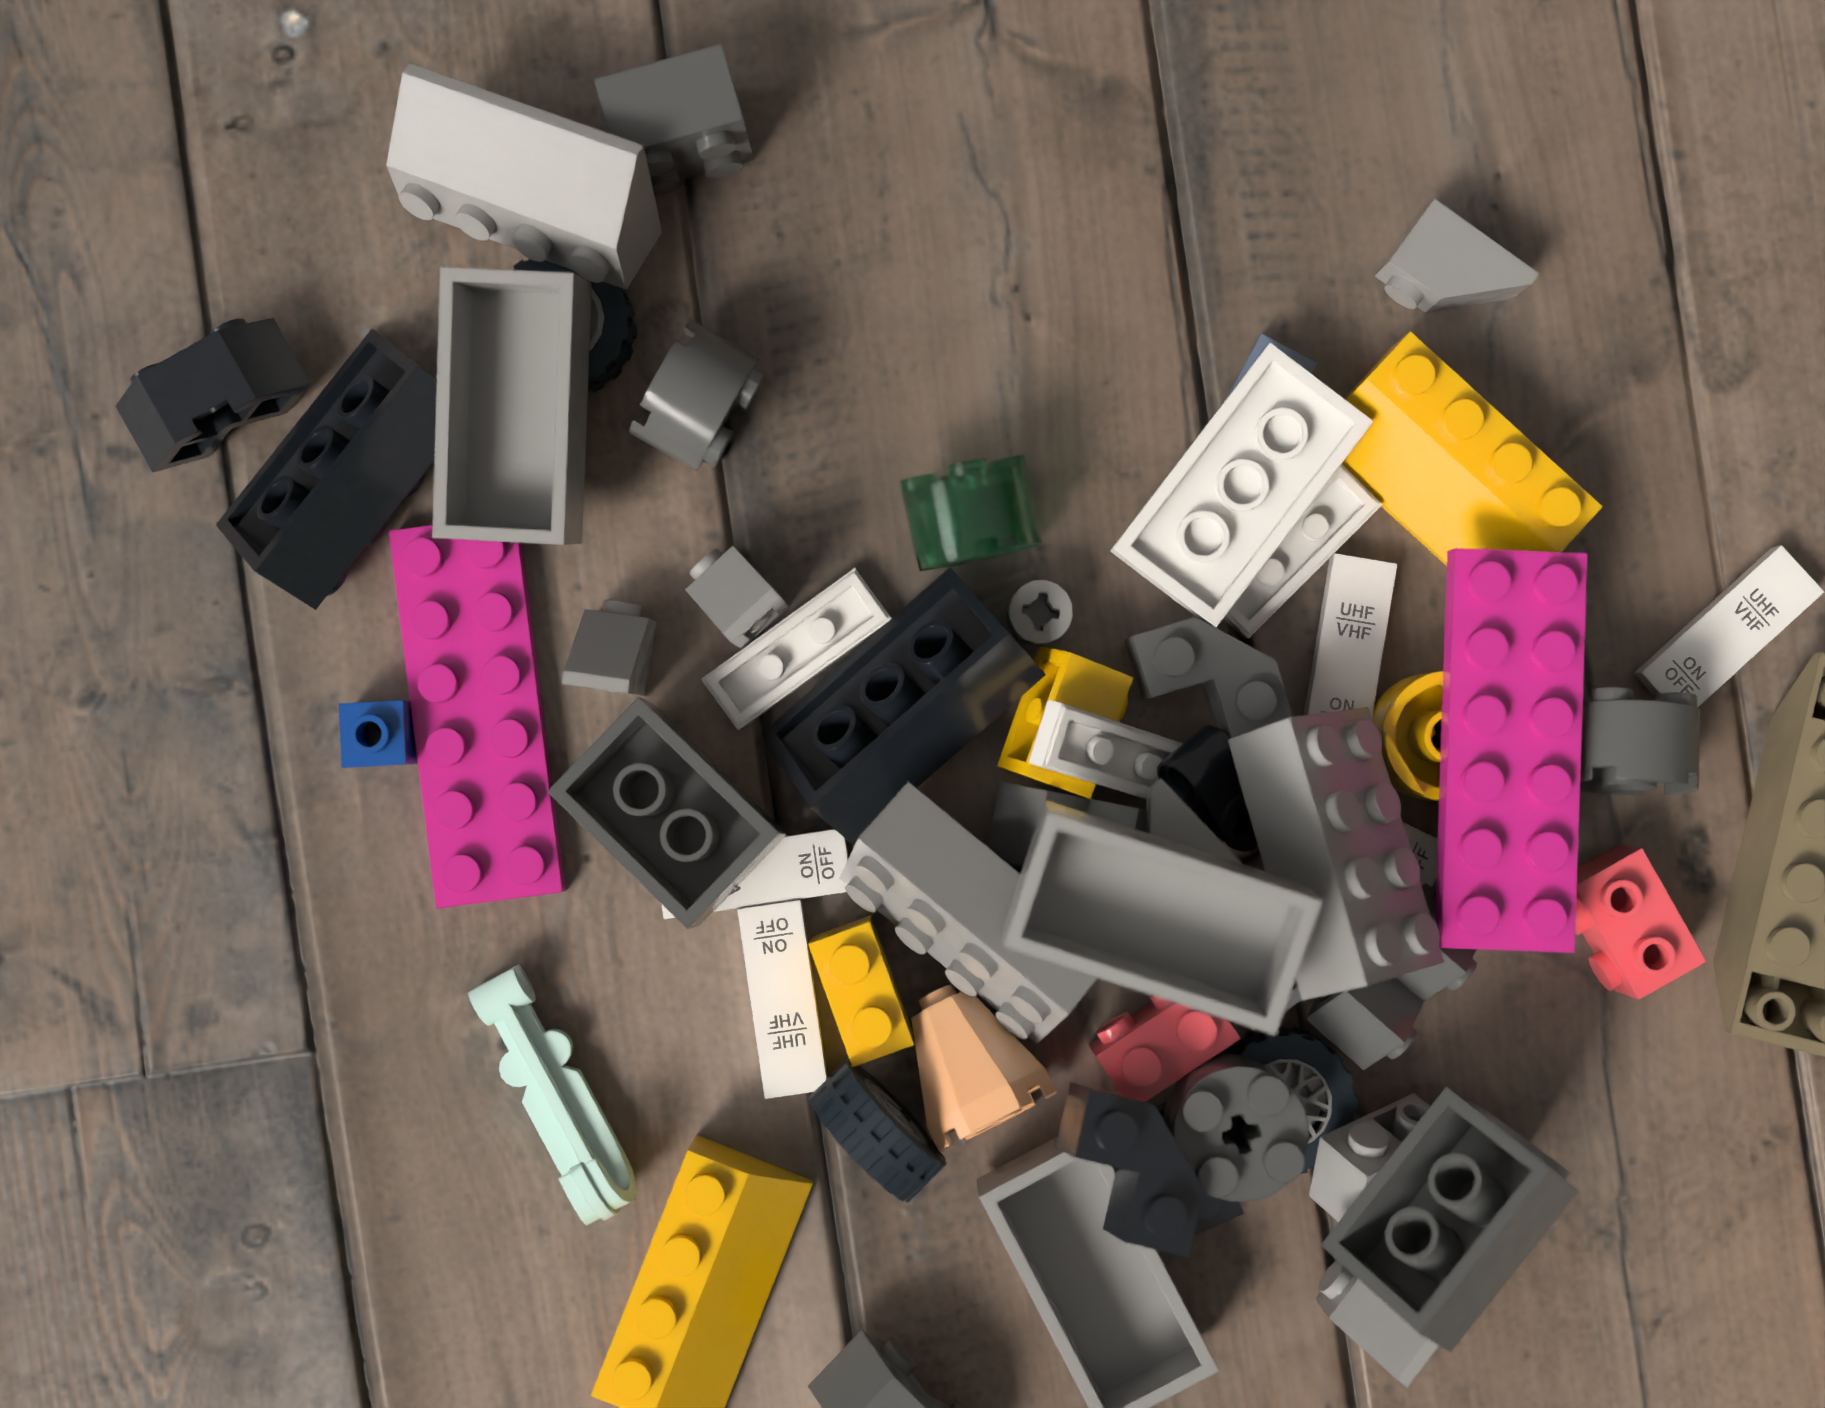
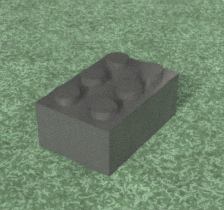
M640 697L613 722L547 791L687 929L700 926L787 835L772 818L652 702Z
M1446 1087L1322 1242L1321 1246L1416 1332L1451 1353L1579 1191L1550 1166Z

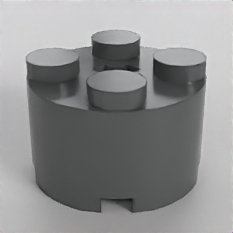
M690 320L684 329L686 335L692 338L688 346L678 340L674 342L640 404L650 416L645 426L633 420L629 428V434L691 469L698 471L703 462L714 468L716 467L733 436V431L724 427L734 407L746 413L764 380L765 374L755 369L759 358Z
M1602 687L1592 689L1591 697H1583L1581 792L1611 795H1644L1646 790L1657 789V783H1664V795L1687 794L1699 790L1700 710L1697 709V695L1683 692H1668L1656 694L1655 701L1633 700L1632 689Z
M1237 1054L1215 1055L1182 1077L1175 1086L1171 1096L1169 1095L1164 1109V1121L1206 1194L1234 1202L1256 1201L1278 1192L1289 1182L1296 1180L1302 1173L1309 1141V1127L1304 1108L1292 1089L1266 1066ZM1240 1115L1247 1124L1240 1127V1135L1230 1138L1225 1131L1232 1127L1231 1117Z

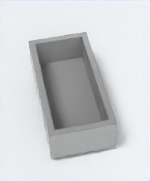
M440 267L432 538L559 545L582 544L592 283L574 273Z
M1364 707L1290 717L1229 739L1228 742L1265 872L1307 885L1322 900L1296 975L1302 1000L1372 985L1444 963L1439 946V930L1429 913L1420 882V866L1416 856L1410 849L1400 815V799L1391 785L1381 751V735L1372 721L1369 708Z
M909 782L858 838L839 878L847 884L845 890L851 899L869 912L878 910L897 926L895 932L906 946L919 954L928 952L947 968L945 974L956 988L969 996L974 997L978 994L996 1009L995 1015L997 1020L1013 1035L1021 1039L1029 1037L1038 1044L1070 1014L1098 978L1003 946L1002 929L1020 874Z
M1045 800L1002 929L1003 946L1276 1035L1322 900L1307 885Z
M1057 1136L976 1179L979 1198L1089 1408H1151L1219 1372L1203 1337L1157 1250L1125 1243L1103 1230L1116 1173L1113 1167L1074 1158L1056 1149Z

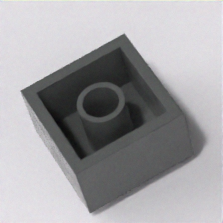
M722 43L594 79L609 134L644 146L654 196L675 191L681 187V180L706 174L708 178L712 179L730 176L743 168L742 163L754 160Z

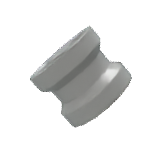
M1034 580L1021 586L1011 598L1007 609V623L1012 634L1021 642L1031 646H1045L1059 639L1069 628L1073 617L1072 603L1067 592L1058 584L1047 580Z

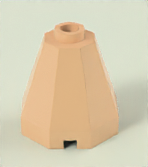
M950 984L926 995L918 1001L923 1011L912 1017L911 1020L927 1128L938 1151L943 1152L955 1146L950 1136L955 1131L959 1139L965 1137L966 1140H969L1032 1108L1036 1104L1030 1093L1039 1088L1046 1099L1057 1094L1045 1067L1012 1033L1000 1024L993 1013L976 996H969L963 992L957 993L953 984Z

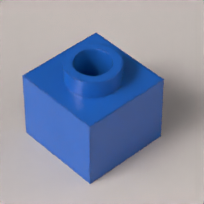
M397 700L339 704L342 768L418 764L410 701ZM371 722L378 724L382 733L380 741L374 746L368 745L367 724Z

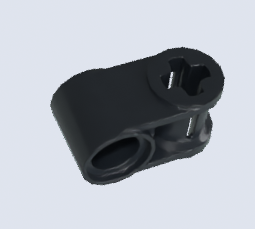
M1211 725L1204 726L1157 766V776L1177 794L1221 842H1225L1228 847L1236 851H1253L1259 847L1228 742L1231 738L1217 727Z

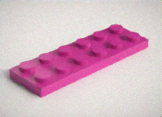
M433 525L389 531L436 909L567 891L556 800L547 792L553 786V777L523 543L432 538Z
M1454 548L1447 551L1435 922L1439 930V946L1441 948L1575 953L1587 553Z

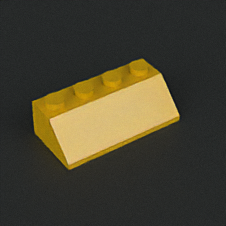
M1411 331L1395 343L1344 398L1374 422L1341 464L1382 504L1381 507L1446 566L1447 551L1454 548L1562 552L1603 507Z
M696 1134L687 1150L591 1396L620 1408H725L813 1185V1180Z

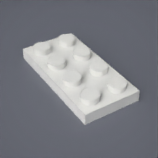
M1269 343L1110 552L1198 619L1216 628L1374 421L1273 344Z

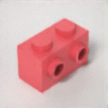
M1617 845L1577 868L1575 934L1580 935L1582 933L1594 953V955L1588 958L1589 964L1598 980L1607 990L1612 991L1614 989L1615 992L1640 1000L1707 962L1642 848Z
M1150 995L1152 1000L1150 1004L1132 1016L1129 1012H1123L1115 1016L1096 1031L1098 1038L1088 1045L1121 1095L1146 1102L1241 1039L1229 1020Z

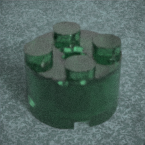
M1025 455L1006 457L987 463V458L956 463L948 466L949 475L940 477L939 481L937 474L934 473L908 478L899 482L914 554L921 572L964 565V562L982 558L986 560L1031 549L1043 543L1041 524Z

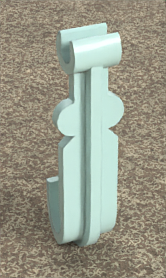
M518 964L469 991L468 995L480 1019L487 1026L495 1024L509 1052L503 1056L499 1066L501 1078L513 1087L527 1085L522 1103L562 1175L558 1180L582 1222L588 1226L599 1219L607 1220L620 1213L621 1207L634 1201L637 1194L636 1180L630 1162L581 1070L564 1065L573 1053L571 1038L560 1029L544 1030L531 1005L536 1000L533 987L526 973Z

